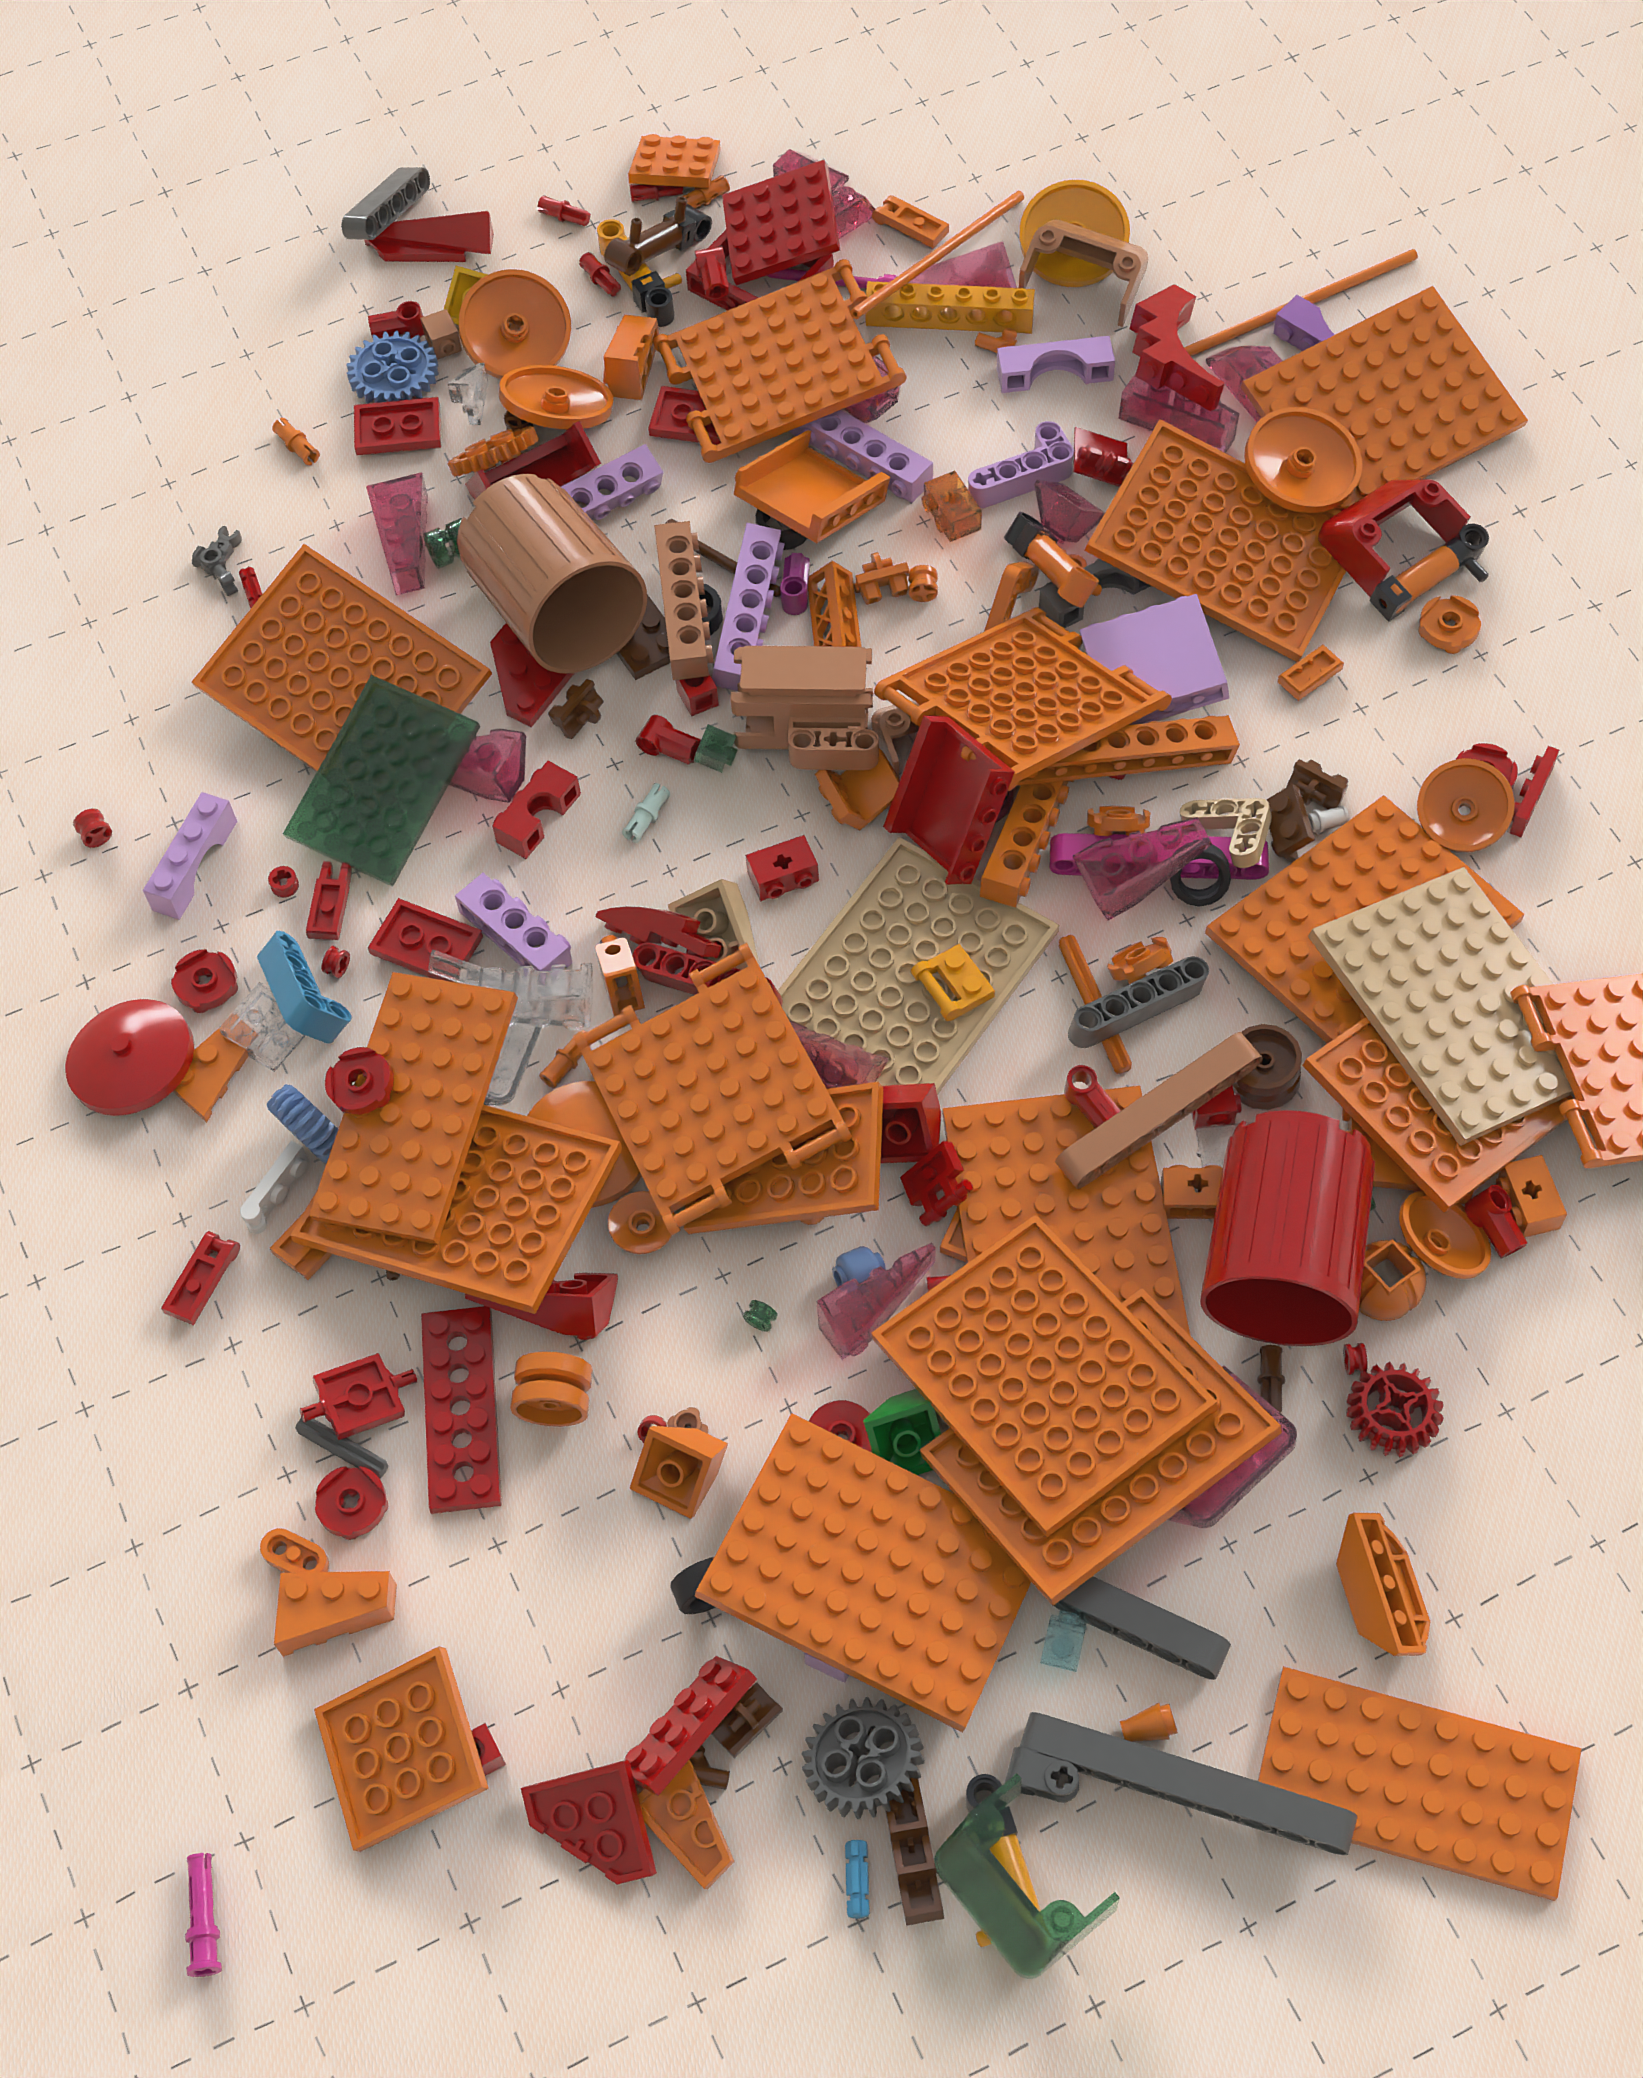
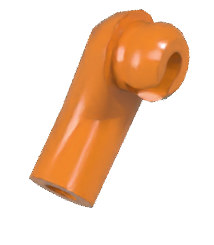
M1006 328L1002 331V336L997 338L979 332L975 339V346L997 353V348L1015 346L1017 332L1014 329Z

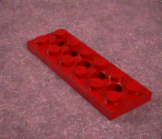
M481 1306L421 1313L430 1513L502 1506L491 1308ZM456 1337L467 1339V1344L463 1349L454 1351L449 1348V1343L452 1339ZM457 1369H465L469 1372L468 1377L460 1383L452 1382L450 1380L451 1374ZM459 1401L470 1403L469 1410L463 1415H455L451 1412L453 1405ZM466 1433L472 1436L470 1444L464 1448H457L453 1445L455 1437L459 1434ZM468 1466L473 1469V1475L467 1481L461 1482L454 1478L456 1471L461 1467Z

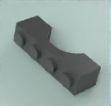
M1097 559L1094 563L1083 568L1099 580L1098 584L1101 585L1102 589L1118 588L1134 595L1151 587V585L1101 559ZM1052 582L1040 588L1039 608L1046 612L1048 618L1063 628L1083 620L1084 606L1080 608L1063 599L1057 593L1058 588Z

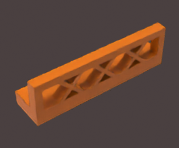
M832 560L809 576L808 595L814 646L861 647L853 574ZM825 578V582L820 592H818L817 583ZM827 599L828 605L823 615H821V609ZM830 623L831 629L826 639H824L823 634Z

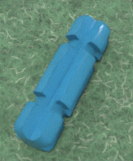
M851 1840L845 1844V1858L849 1859V1863H846V1895L850 1896V1901H847V1915L849 1918L862 1919L870 1914L869 1900L865 1899V1895H869L868 1862H864V1858H868V1845L863 1840Z

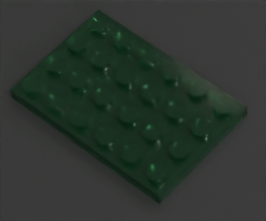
M371 675L285 828L283 835L342 864L343 862L349 864L351 868L393 887L481 726L473 719Z

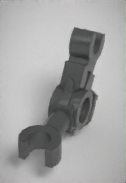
M222 526L218 530L216 542L212 541L207 549L202 546L196 547L192 555L193 567L201 566L207 574L216 575L224 592L229 596L238 592V589L233 583L235 581L234 577L229 571H226L225 563L234 552L233 547L241 543L242 537L239 530H236L229 536L227 527Z

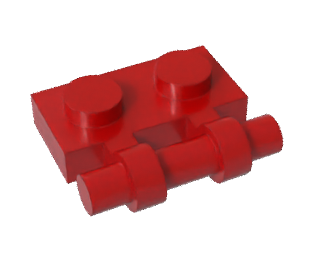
M942 1141L900 1177L911 1206L921 1207L923 1205L925 1212L919 1216V1220L926 1227L933 1222L941 1221L947 1215V1210L953 1205L959 1206L967 1199V1194L973 1190V1185L968 1179L962 1180L959 1184L957 1183L956 1177L964 1169L953 1143L949 1141ZM943 1189L945 1195L938 1200L936 1194Z

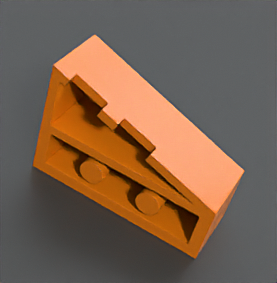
M624 314L619 326H617L616 332L603 356L605 365L603 382L608 386L613 397L634 400L643 399L656 352L653 339L659 335L657 318Z
M390 1571L281 1573L274 1636L275 1647L284 1657L293 1654L294 1650L312 1644L317 1646L326 1643L327 1639L348 1632L353 1634L394 1620L397 1584Z

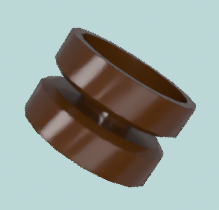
M1259 1024L1248 1027L1242 1031V1034L1263 1059L1253 1071L1233 1084L1234 1094L1239 1093L1241 1103L1253 1109L1270 1110L1281 1107L1293 1099L1300 1087L1302 1052L1299 1043L1289 1031L1276 1025Z

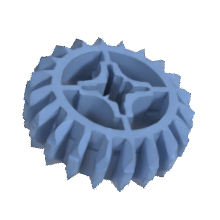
M285 1084L267 1102L268 1110L323 1163H327L338 1128L296 1088Z

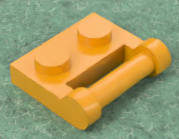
M960 943L928 961L918 962L910 971L915 980L922 982L941 1008L940 1014L947 1022L958 1018L995 997V990ZM939 973L958 999L957 1002L950 1000L932 974Z

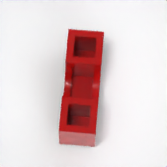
M548 760L541 769H537L533 773L530 782L524 789L514 795L512 803L507 809L496 816L492 825L496 843L527 859L545 838L541 820L534 817V815L542 810H553L564 815L581 795L578 776Z

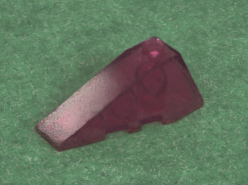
M493 729L490 730L489 735L476 736L474 732L466 733L464 738L449 740L445 736L440 739L415 772L485 799L510 803L525 780L526 735L520 731Z
M932 1242L899 1257L891 1269L885 1270L880 1266L871 1271V1276L867 1280L858 1283L854 1278L816 1301L819 1330L842 1360L849 1355L857 1356L868 1347V1343L873 1340L871 1332L890 1319L935 1263L936 1247Z

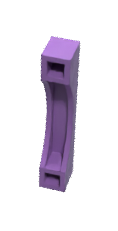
M1296 295L1276 314L1273 334L1301 351L1335 335L1323 319L1320 308L1299 295Z

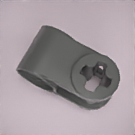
M1015 1747L1004 1786L1021 1794L1036 1795L1065 1803L1075 1798L1079 1791V1774L1075 1766L1068 1761L1049 1757L1031 1749ZM1061 1774L1068 1776V1783L1064 1784L1063 1789L1056 1787V1780L1060 1779Z

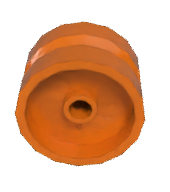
M542 1351L528 1353L519 1357L515 1365L514 1380L518 1386L512 1391L510 1406L512 1414L521 1420L544 1426L562 1427L584 1422L588 1417L590 1400L586 1392L591 1388L592 1366L584 1359L560 1352Z

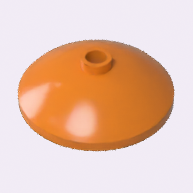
M1476 759L1452 760L1436 768L1423 782L1417 800V814L1425 833L1433 841L1455 852H1475L1497 842L1509 828L1515 807L1513 791L1505 776L1494 766ZM1466 806L1471 812L1468 815H1461L1458 809Z
M1422 1190L1412 1193L1402 1203L1399 1210L1402 1234L1414 1254L1427 1266L1443 1275L1459 1279L1474 1278L1488 1267L1491 1260V1246L1483 1227H1478L1469 1220L1463 1205L1457 1203L1444 1213Z

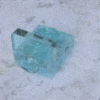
M1059 1611L1058 1616L1051 1614L1040 1661L1041 1664L1077 1672L1087 1625L1086 1622L1080 1621V1615L1067 1611Z

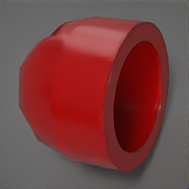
M649 1415L641 1421L637 1433L643 1443L649 1428L653 1424L667 1427L662 1417Z

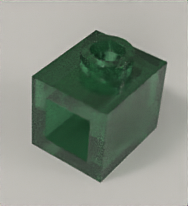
M708 724L696 751L694 761L722 773L725 764L731 766L738 749L733 747L736 736Z

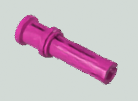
M196 1853L187 1857L190 1928L185 1934V1941L189 1943L190 1965L186 1967L187 1975L190 1977L211 1976L222 1971V1964L217 1960V1940L220 1938V1930L218 1926L214 1925L211 1873L212 1854L206 1853L205 1858L204 1853Z

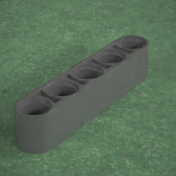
M400 167L344 215L341 223L344 237L357 240L375 239L428 191L430 187L428 170L423 167Z
M1191 956L1184 958L1076 1010L1068 1030L1070 1042L1079 1048L1092 1047L1195 998L1200 994L1209 974L1208 964L1199 957Z
M1093 1576L1054 1605L1058 1610L1211 1680L1217 1679L1231 1647L1230 1642L1223 1636Z

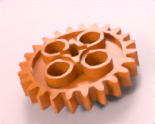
M532 426L519 428L515 431L508 429L491 435L487 442L484 438L466 447L465 452L453 457L447 464L454 477L466 475L472 471L475 474L482 469L485 471L496 467L499 461L503 464L521 455L522 450L534 445V443L538 442L539 438Z

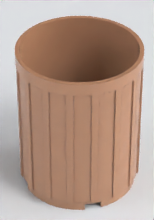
M519 474L496 482L484 490L472 502L475 508L468 519L462 518L458 530L457 544L460 560L467 569L466 572L542 667L557 673L581 672L605 662L627 644L635 634L645 614L647 606L645 582L632 564L564 488L555 484L551 479H541L535 474Z

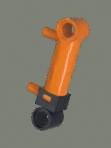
M1024 512L1017 514L1004 539L1012 545L1021 557L1031 560L1058 588L1057 593L1063 599L1077 607L1083 608L1091 594L1094 596L1100 595L1102 587L1098 584L1099 580L1090 572L1081 568L1067 554L1066 550L1061 549L1057 545L1059 540L1050 531L1044 529L1042 523Z

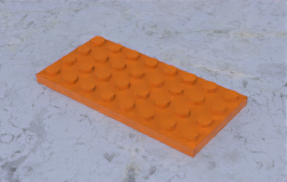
M392 972L367 1045L368 1048L382 1055L392 1067L394 1084L390 1092V1100L384 1107H377L375 1110L365 1114H343L309 1213V1217L312 1220L438 1245L518 997L515 992ZM363 1074L358 1075V1080L354 1083L357 1087L362 1086L366 1081Z
M1283 1666L1258 1781L1354 1812L1358 1819L1352 1844L1555 1901L1559 1893L1582 1748Z

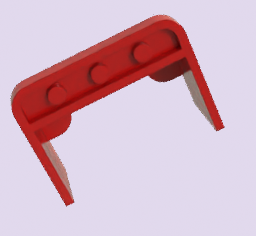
M578 421L563 434L485 473L483 469L476 472L465 485L474 500L496 482L519 474H535L541 479H551L561 487L593 471L601 462L580 421Z
M1430 479L1391 480L1326 520L1318 532L1319 542L1370 598L1376 586L1385 579L1391 569L1373 550V547L1379 543L1382 537L1380 524L1411 505L1445 542H1448L1459 534L1471 518L1438 482Z

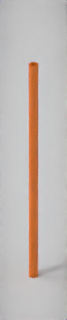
M1019 190L855 306L850 311L852 318L859 319L1024 200V194Z
M1411 249L1304 295L1302 298L1312 304L1416 260L1418 258L1415 249ZM1286 304L1184 348L1190 356H1194L1275 321L1276 314Z

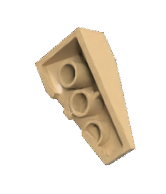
M720 879L668 904L669 911L701 921L696 934L722 946L717 958L705 957L704 959L718 962L739 951L738 947L747 943L759 964L748 912L737 883ZM745 961L734 968L742 970L748 967Z

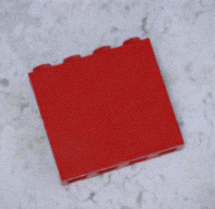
M924 715L883 827L889 833H905L948 871L945 879L947 885L972 884L1015 771L948 716ZM965 745L973 751L976 757L975 760L970 759L968 762L961 757V752Z

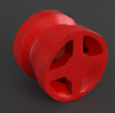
M98 809L84 810L73 820L76 832L81 834L82 842L89 848L105 844L112 836L109 824L104 822V816Z

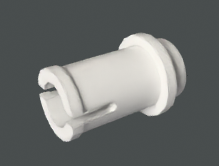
M1344 805L1323 811L1314 809L1310 814H1307L1312 831L1317 834L1323 833L1325 829L1342 826L1349 821V813Z

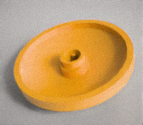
M1065 180L1044 188L1028 203L1020 222L1019 241L1024 258L1035 232L1047 222L1055 219L1128 243L1130 238L1128 215L1120 200L1107 188L1086 180ZM1057 251L1050 254L1040 253L1033 270L1046 281L1064 287L1092 285L1105 279L1113 272L1111 269Z

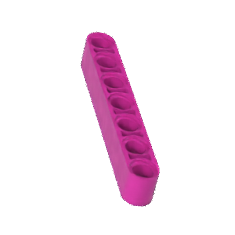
M1060 833L1050 839L1049 867L1053 873L1058 875L1170 878L1169 866L1176 852L1189 843L1205 842L1213 844L1223 851L1229 862L1231 879L1256 880L1264 878L1269 874L1268 842L1265 840L1259 862L1251 867L1239 868L1233 865L1230 856L1229 846L1232 837L1167 835L1134 837L1124 834L1099 836L1095 834ZM1207 859L1192 860L1185 864L1181 871V878L1218 879L1219 876L1216 864Z

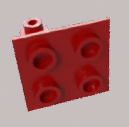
M1075 427L1073 472L1120 487L1134 464L1130 458H1127L1128 443Z

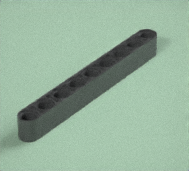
M1030 1712L1019 1747L1068 1761L1075 1766L1077 1772L1330 1853L1338 1855H1348L1358 1819V1816L1352 1811L1037 1712Z

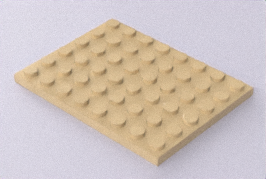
M898 837L778 989L783 1000L782 1008L809 1058L855 1085L878 1081L882 1086L935 1083L938 1095L1057 935L1059 924L1019 902L1015 908L980 897L981 882L973 878L972 884L947 885L945 883L948 874L946 869L927 852ZM960 943L995 990V997L958 1018L947 1022L940 1014L941 1008L922 982L915 980L910 971L918 962L928 961ZM939 973L932 974L950 1000L957 1002L958 999Z
M1465 867L1311 930L1308 935L1309 939L1460 1146L1574 1094L1555 1050L1534 1051L1531 1044L1533 1037L1519 1005L1514 1003L1510 994L1515 987L1520 985L1536 987L1552 985L1553 982ZM1532 1002L1533 1005H1534V1008H1535V1010H1536V1012H1537V1015H1538V1017H1539V1019H1540V1022H1541V1024H1542V1026H1543V1029H1544L1545 1033H1547L1546 1028H1545V1026H1544V1024H1543V1021H1542V1019H1541V1017H1540V1014H1539V1012H1538V1010H1537V1007H1536L1535 1003Z

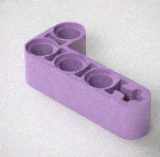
M1042 422L1038 424L1035 430L1034 450L971 472L968 477L969 503L976 508H986L1069 478L1073 469L1074 450L1061 427L1055 422Z

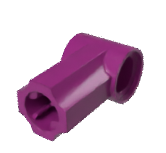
M791 553L784 560L783 580L780 584L782 609L789 615H800L808 607L807 593L810 558L805 557L802 553Z

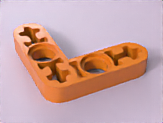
M1023 561L1006 566L984 631L1010 620L1018 594L1032 591L1037 581L1039 568L1036 565Z

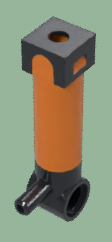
M1475 523L1465 525L1458 535L1396 577L1391 575L1379 583L1369 601L1389 622L1404 612L1409 603L1463 566L1479 582H1484L1489 574L1477 560L1488 544V532L1484 527Z

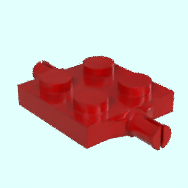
M376 1353L313 1375V1384L319 1395V1402L300 1408V1414L304 1423L324 1415L331 1423L337 1439L341 1440L404 1417L405 1409L398 1396V1389L417 1383V1377L413 1369L393 1375L385 1367L380 1354Z

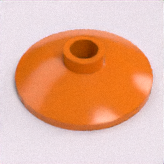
M649 1191L633 1192L622 1197L610 1211L608 1217L610 1236L617 1246L627 1252L634 1254L651 1253L662 1248L672 1237ZM641 1224H646L649 1226V1228L644 1231L637 1230L638 1226Z

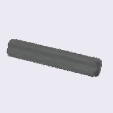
M302 1417L297 1422L295 1429L298 1434L356 1468H359L358 1466L366 1467L373 1471L380 1479L388 1469L386 1460L348 1438L338 1440L334 1430L321 1422L312 1419L304 1423Z

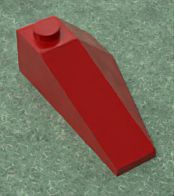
M585 1272L574 1273L573 1280L555 1281L553 1279L535 1314L469 1294H465V1299L562 1335L577 1336L580 1340H589L597 1337L609 1324L618 1283V1274Z

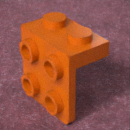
M880 748L878 764L870 770H846L841 775L831 770H818L814 774L820 784L818 787L820 793L833 807L831 809L833 817L840 824L846 823L859 831L891 805L900 782Z

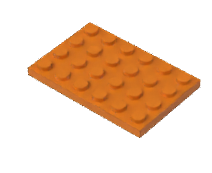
M878 1081L827 1089L853 1137L845 1143L841 1140L802 1161V1166L795 1170H792L784 1153L779 1154L724 1184L732 1204L724 1208L721 1205L687 1223L683 1229L688 1234L879 1210L883 1086ZM835 1125L792 1147L793 1150L835 1129ZM714 1190L685 1205V1209L715 1193Z

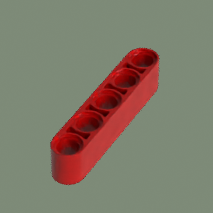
M653 943L640 944L632 955L635 966L646 980L692 995H696L699 992L689 973L696 969L701 971L716 963ZM655 959L651 965L646 966L650 960ZM684 967L681 972L674 974L677 969ZM732 968L705 984L709 988L741 970ZM766 977L780 1005L782 1006V996L778 992L773 982Z

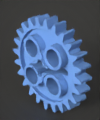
M395 331L392 337H389L388 333L384 332L381 339L373 335L372 343L364 340V348L355 347L356 355H350L351 363L346 365L348 369L346 373L352 391H356L358 398L364 397L367 404L373 400L375 403L411 400L414 396L421 399L423 398L421 391L430 392L429 384H436L435 376L439 375L438 361L433 347L428 346L427 340L421 342L419 335L411 339L409 332H406L403 337H399L398 331Z

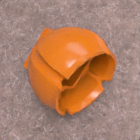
M1393 1239L1379 1240L1366 1245L1359 1307L1362 1314L1380 1321H1391L1403 1317L1409 1310L1411 1311L1420 1303L1427 1283L1426 1272L1422 1261L1417 1256L1413 1257L1411 1255L1412 1250L1408 1246L1395 1242ZM1385 1259L1390 1260L1405 1276L1390 1288L1372 1269Z

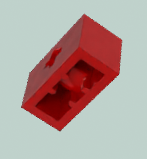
M805 835L745 855L747 873L760 902L769 898H778L784 893L798 888H807L819 881L818 863Z

